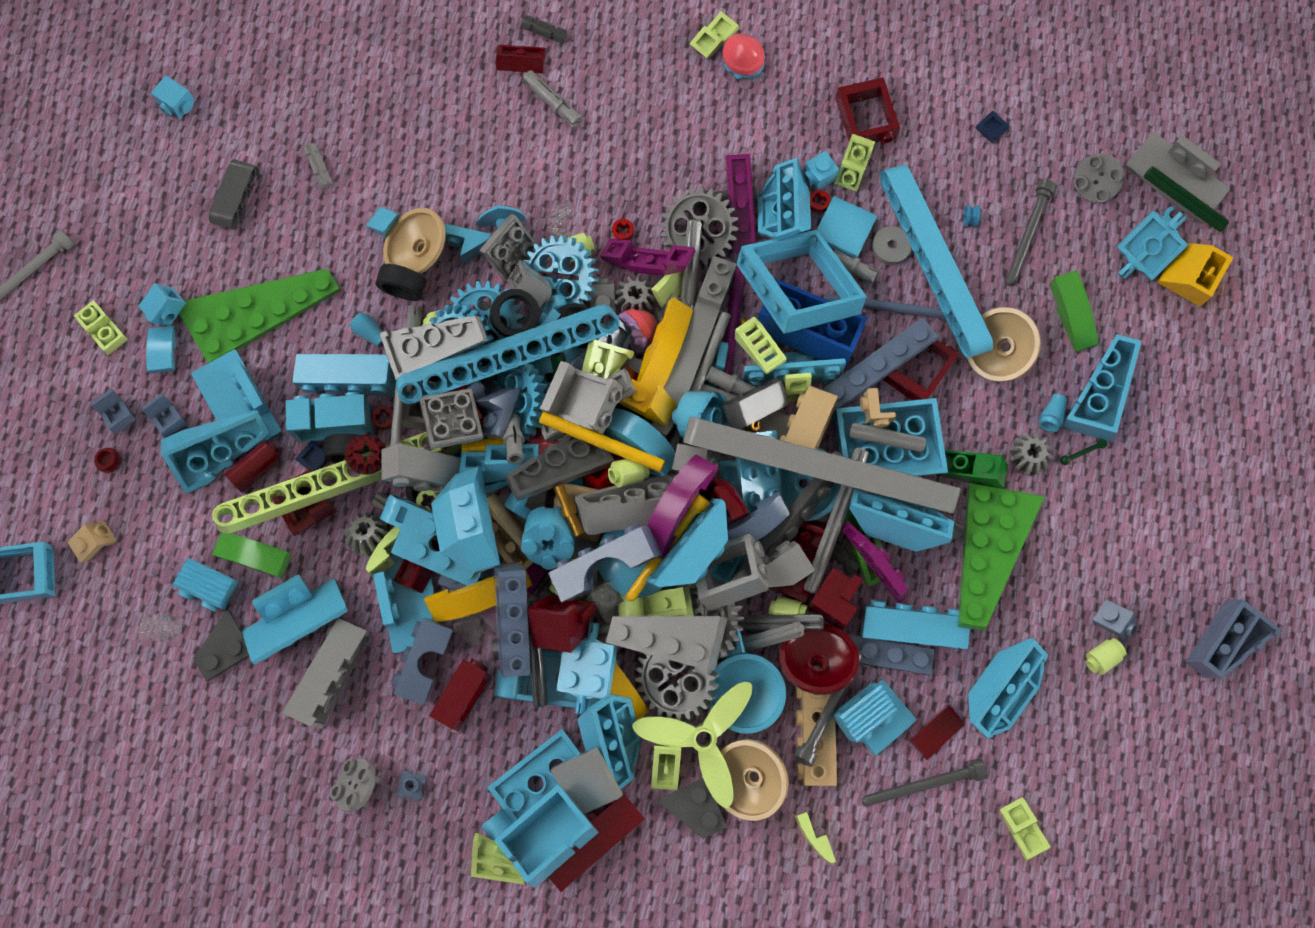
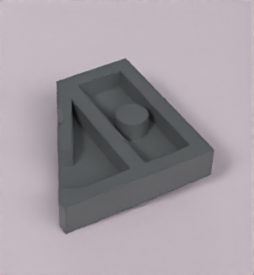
M227 610L224 612L193 658L206 681L212 680L249 657L242 631L231 611Z
M704 778L658 799L660 804L703 839L727 828L718 805L706 786Z

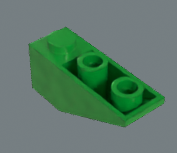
M945 450L948 473L935 475L1004 489L1008 464L1002 455Z

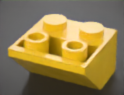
M1187 243L1188 246L1164 269L1157 283L1201 307L1213 296L1234 257L1212 245Z

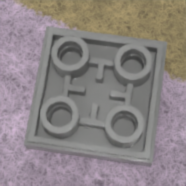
M510 214L479 251L500 277L508 283L507 279L519 259L522 261L529 260L530 256L527 254V251L536 252L533 245L536 242L517 216Z
M472 388L420 397L419 401L430 450L483 440Z
M597 747L562 762L551 769L557 783L569 794L584 814L617 800L623 795Z

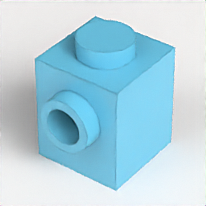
M166 75L151 92V95L159 104L160 110L168 116L174 114L181 118L183 114L191 111L195 101L189 90Z
M826 151L807 161L803 170L806 183L814 191L821 190L835 182L839 172V168Z
M154 283L139 304V308L145 314V318L152 324L170 326L186 302L173 287Z

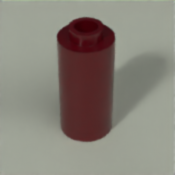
M263 440L224 475L243 493L281 460L278 454L282 451L272 441L267 444Z

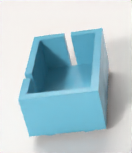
M359 392L345 393V396L336 397L333 394H322L319 398H314V400H310L308 396H296L294 400H286V430L298 443L310 442L311 440L324 441L328 435L341 433L359 435L368 433L374 436L371 419L373 409L364 394Z
M558 784L495 838L494 841L506 857L513 862L512 865L525 882L536 888L575 854V851L572 849L574 846L580 849L599 832L569 794Z

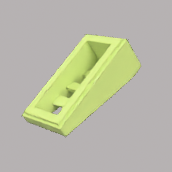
M752 317L736 328L734 339L765 374H768L786 361L785 355L756 317ZM758 338L761 340L755 345L752 344ZM767 346L768 349L759 354L758 351ZM771 354L775 355L771 360L765 362V358Z

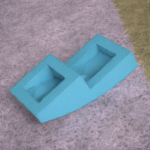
M174 325L149 328L146 346V367L148 373L175 371L174 350H176Z

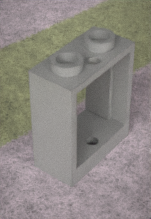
M750 533L732 539L724 545L722 555L709 564L706 575L701 580L696 581L699 600L709 611L768 591L766 580L770 576L766 565L762 563L761 557H764L765 554L759 541L755 542ZM747 554L751 575L715 587L711 567Z

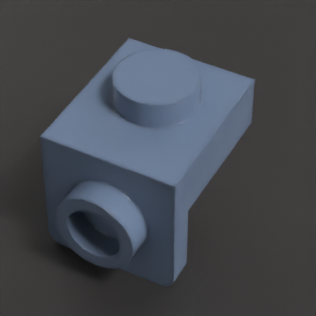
M113 389L108 390L91 403L114 435L127 428L136 420L127 404Z
M162 393L142 407L144 413L153 421L164 438L173 435L187 424L176 407Z
M1107 599L1093 619L1097 626L1117 635L1122 643H1125L1129 637L1132 638L1138 629L1134 612Z

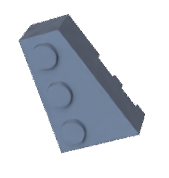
M1243 599L1225 600L1186 660V663L1205 678L1222 679L1247 660L1246 657L1255 650H1260L1265 646L1264 643L1273 636H1278L1283 631Z

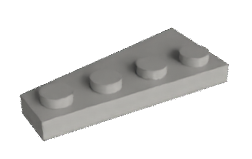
M478 316L379 333L396 380L404 373L461 354L488 341L481 319Z

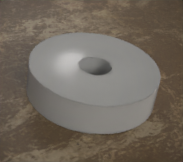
M895 226L880 229L872 242L874 256L880 262L887 265H897L905 261L912 248L905 231ZM888 243H894L896 248H890Z

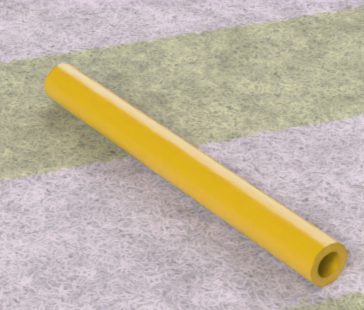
M543 411L541 414L540 424L661 473L664 467L665 460L546 411Z

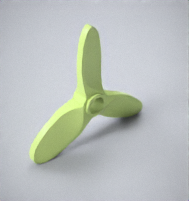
M743 681L731 687L714 704L703 723L697 726L675 718L648 716L637 719L632 725L633 730L638 736L656 744L670 747H693L697 750L700 769L707 788L719 805L729 808L734 798L733 784L726 761L716 743L717 738L743 712L751 697L752 685L750 682ZM700 732H708L711 735L710 741L705 745L696 742V737Z

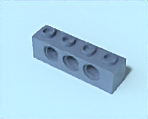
M521 563L502 564L494 568L499 670L503 678L530 675L526 570Z

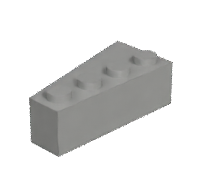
M668 472L665 477L654 475L645 478L640 483L624 487L612 486L575 496L576 508L578 510L576 514L583 530L588 535H598L604 532L623 530L635 524H639L640 527L647 526L658 502L676 476Z
M612 616L606 643L715 671L728 618L722 616Z
M340 618L336 622H332L327 630L325 641L316 651L311 665L282 713L310 727L323 729L371 633Z

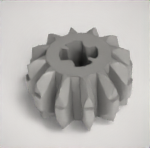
M638 275L636 281H632V278L628 276L627 284L619 282V289L615 290V297H617L615 304L621 307V313L628 309L652 311L651 304L656 303V298L651 290L653 287H649L650 281L648 279L641 282V277ZM635 293L636 296H639V299H635L631 294Z
M1024 433L1021 435V438L1017 437L1013 441L1015 446H1011L1009 452L1014 454L1010 458V462L1017 461L1019 463L1016 465L1015 470H1020L1024 467V475L1030 474L1031 471L1038 475L1041 473V469L1046 470L1049 467L1048 462L1053 459V455L1048 452L1053 449V446H1046L1044 444L1047 441V437L1039 440L1038 433H1033L1031 437L1028 433ZM1029 449H1030V452L1034 451V453H1035V456H1034V457H1033V455H1031V456L1028 455L1027 451H1028Z
M366 512L363 517L356 514V521H348L350 528L345 529L344 532L347 546L355 554L359 555L362 553L363 556L368 557L370 552H374L377 545L388 534L387 531L389 529L386 522L381 520L379 515L374 514L372 516Z

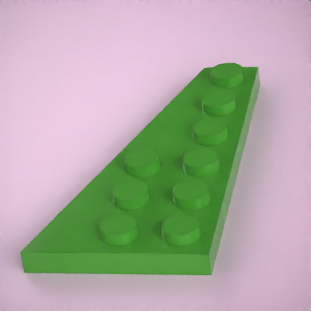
M328 269L185 300L186 304L179 312V315L205 359L210 363L234 349L236 351L341 290Z
M973 483L969 484L966 499L958 627L980 631L986 629L1045 496Z

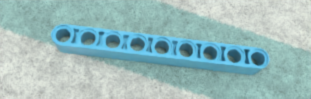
M906 164L882 170L880 173L881 185L902 229L906 233L912 250L963 355L966 358H971L991 351L993 349L992 337L910 169Z
M598 305L400 375L397 379L398 397L404 403L419 402L420 397L442 394L612 334L619 327V318L609 305ZM611 315L607 323H600L603 316ZM583 323L587 324V327L584 331H576L578 325ZM556 332L563 333L560 339L551 340ZM538 341V345L535 348H527L529 342ZM509 349L514 350L512 356H502L504 351ZM480 359H489V363L487 365H477ZM457 367L465 368L464 372L459 375L452 373ZM431 376L440 377V380L436 383H429L427 381ZM406 385L415 386V389L411 392L402 390Z

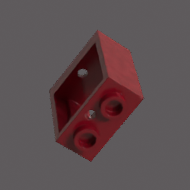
M884 77L838 87L835 100L849 142L852 134L875 141V143L881 141L882 144L890 143L897 137L900 126ZM879 97L888 125L858 132L849 104Z
M938 340L927 347L947 361L927 390L897 369L882 380L912 401L928 399L959 354L955 352L951 345L941 343Z
M473 658L470 662L463 659L429 716L452 730L459 732L491 678L487 673L488 668Z

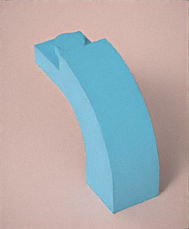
M618 408L613 411L611 423L605 429L603 435L665 460L661 473L649 468V474L665 477L672 468L675 457V450L658 430L639 416Z

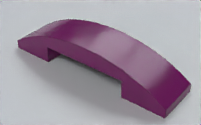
M610 238L600 257L610 264L629 271L650 275H669L686 270L696 250L695 247L673 245L670 251L637 248L633 246L631 240Z
M697 454L685 464L670 483L647 525L650 527L662 553V556L659 557L662 560L677 538L673 534L700 489L706 490L719 468Z

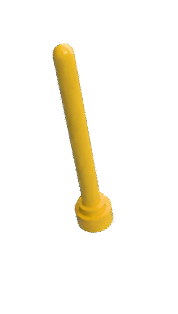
M697 494L673 535L677 538L667 554L696 514L700 515L702 511L705 512L710 506L711 502L701 494ZM658 557L646 565L626 593L628 601H634L647 584L646 580L663 561Z

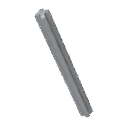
M856 448L851 459L866 462L868 451ZM841 485L812 563L815 571L807 576L804 590L813 594L818 592L850 506L854 487Z

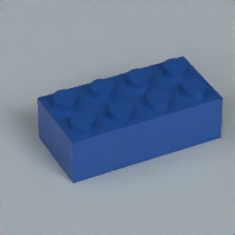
M779 279L775 280L796 310L831 302ZM764 305L757 319L773 340L819 360L845 359V370L868 317L860 314L783 334Z

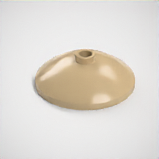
M416 208L402 215L394 223L385 239L383 248L385 264L404 266L419 274L427 271L437 261L444 247L446 232L442 218L428 208Z
M1009 307L995 308L982 314L983 321L993 340V349L989 352L967 358L971 367L982 377L997 382L1011 381L1023 376L1035 364L1040 353L1041 337L1035 322L1024 312ZM1006 344H1010V350L1005 352L1003 347Z
M751 739L738 740L724 747L720 752L728 766L734 791L733 802L729 808L725 809L735 817L748 821H758L770 817L782 806L788 792V775L781 758L768 745ZM753 772L758 773L759 780L754 779Z

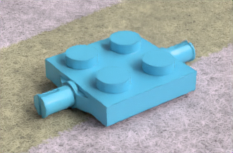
M1151 211L1116 246L1128 262L1118 274L1125 280L1134 270H1137L1152 281L1188 246L1176 230L1187 219L1186 216L1178 212L1168 222L1161 219L1154 211Z
M589 622L587 638H584L572 653L562 652L556 691L570 693L578 697L576 714H583L587 710L588 699H602L611 693L618 646L605 644L597 640L600 625L598 623Z

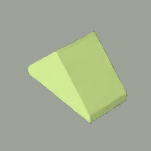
M654 746L651 788L678 790L681 747Z

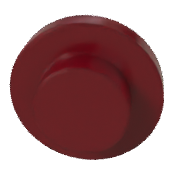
M103 448L96 453L94 464L101 472L111 473L120 466L121 456L113 448Z

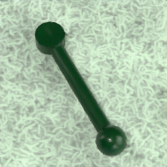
M1099 439L1097 444L1070 456H1062L1060 463L1068 465L1071 460L1095 449H1104L1108 443L1104 439Z

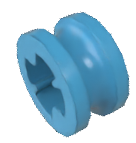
M966 205L964 208L963 225L968 226L972 224L973 227H977L980 218V207L975 205L972 208L970 205Z

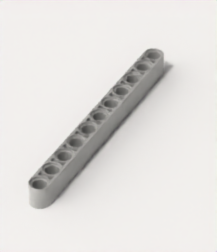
M691 416L683 440L684 443L949 513L955 512L961 488Z

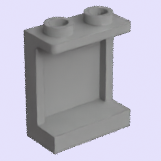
M561 361L540 409L603 435L605 429L611 423L612 413L616 404L622 398L624 387L615 379L609 378L607 380L575 369L571 364Z

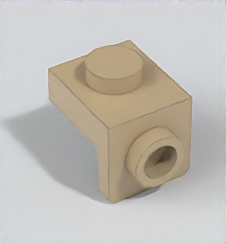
M878 388L867 389L863 397L860 398L861 412H865L866 425L874 424V427L877 428L887 427L896 418L895 412L880 413Z
M99 521L84 524L67 543L79 562L83 563L90 560L103 546L114 544L116 538L106 523Z

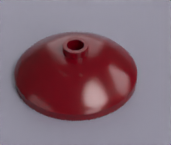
M824 623L821 631H804L802 637L782 642L779 662L782 672L794 686L813 694H831L844 689L853 681L859 667V652L849 635L835 626ZM814 666H820L821 669H816Z

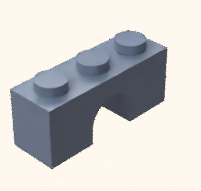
M426 617L423 618L422 622H416L411 635L416 638L412 647L407 646L402 657V661L406 662L402 672L397 671L392 686L396 687L395 695L421 705L426 703L436 677L426 674L421 669V656L429 651L444 655L455 628Z

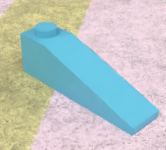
M256 410L188 428L161 439V455L186 494L210 484L216 479L218 473L224 468H229L237 457L243 452H248L268 435L269 429L259 411Z

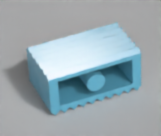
M187 558L172 586L180 589L177 594L191 601L194 596L202 599L203 601L200 605L215 612L217 607L223 610L226 609L240 582Z
M870 683L849 699L848 702H845L844 705L836 709L832 716L848 740L862 743L872 737V731L875 728L889 724L893 720L892 715L898 709L886 694L883 686Z

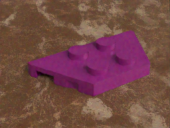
M845 523L841 527L842 532L897 603H901L907 598L908 587L903 582L906 579L903 573L897 567L893 568L888 561L891 558L882 547L878 548L874 543H871L851 523Z

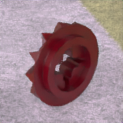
M368 433L361 436L356 435L353 440L347 443L344 452L346 463L356 473L363 475L376 473L382 469V449L386 448V445L378 436H371ZM365 445H368L369 451L374 453L369 455L367 463H365L363 455L358 454L364 451Z

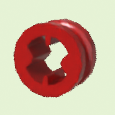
M823 190L813 191L810 194V210L816 214L825 212L830 204L829 194ZM816 197H819L821 201H825L822 206H819L818 203H813Z
M627 219L616 220L612 226L614 239H632L634 234L633 224ZM621 226L623 229L626 227L629 228L627 229V234H618V227Z
M387 406L375 408L371 415L372 422L380 430L390 429L392 427L393 411ZM382 412H386L387 416L390 415V419H386L384 424L377 420V417H381Z

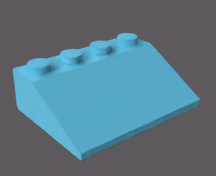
M936 398L880 404V413H896L894 421L889 423L887 427H881V429L924 437L926 445L922 452L851 438L850 428L853 423L866 425L865 412H861L860 406L837 408L834 411L832 421L838 453L851 459L854 450L862 448L868 451L865 463L914 476L948 473Z

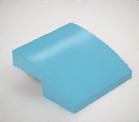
M833 196L817 230L831 248L856 258L876 221L877 215Z
M883 679L876 684L883 686V689L898 711L892 715L893 720L889 724L875 728L872 731V737L863 742L874 756L917 721Z

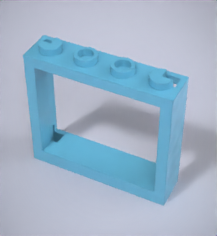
M818 230L795 234L780 240L772 239L741 246L736 264L783 334L860 315L867 296ZM809 254L841 299L796 310L764 264Z

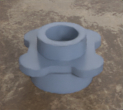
M409 771L402 772L400 774L401 784L396 791L397 795L401 798L408 796L412 797L413 800H420L423 797L422 789L423 784L426 782V777L423 774H410ZM410 783L414 784L413 788L409 787Z

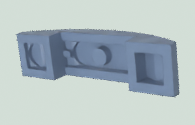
M779 492L756 503L757 510L727 525L728 541L750 533L756 542L785 520L790 513Z

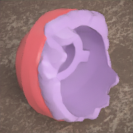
M628 309L619 314L618 318L632 330L631 335L633 338L629 345L635 354L641 355L652 344L658 322L647 311Z

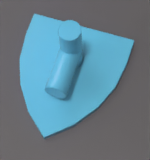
M497 205L482 213L478 217L477 224L479 228L497 225L498 229L510 214L517 216L520 222L526 221V215L518 209Z

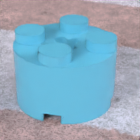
M686 391L677 409L672 413V421L674 424H677L679 434L683 440L690 416L729 426L722 404L728 400L723 393L713 391Z
M541 506L531 511L526 518L522 536L521 551L529 560L541 565L546 570H552L556 568V563L571 558L575 549L576 537L573 535L567 518H563L560 511L561 507L554 506V508Z

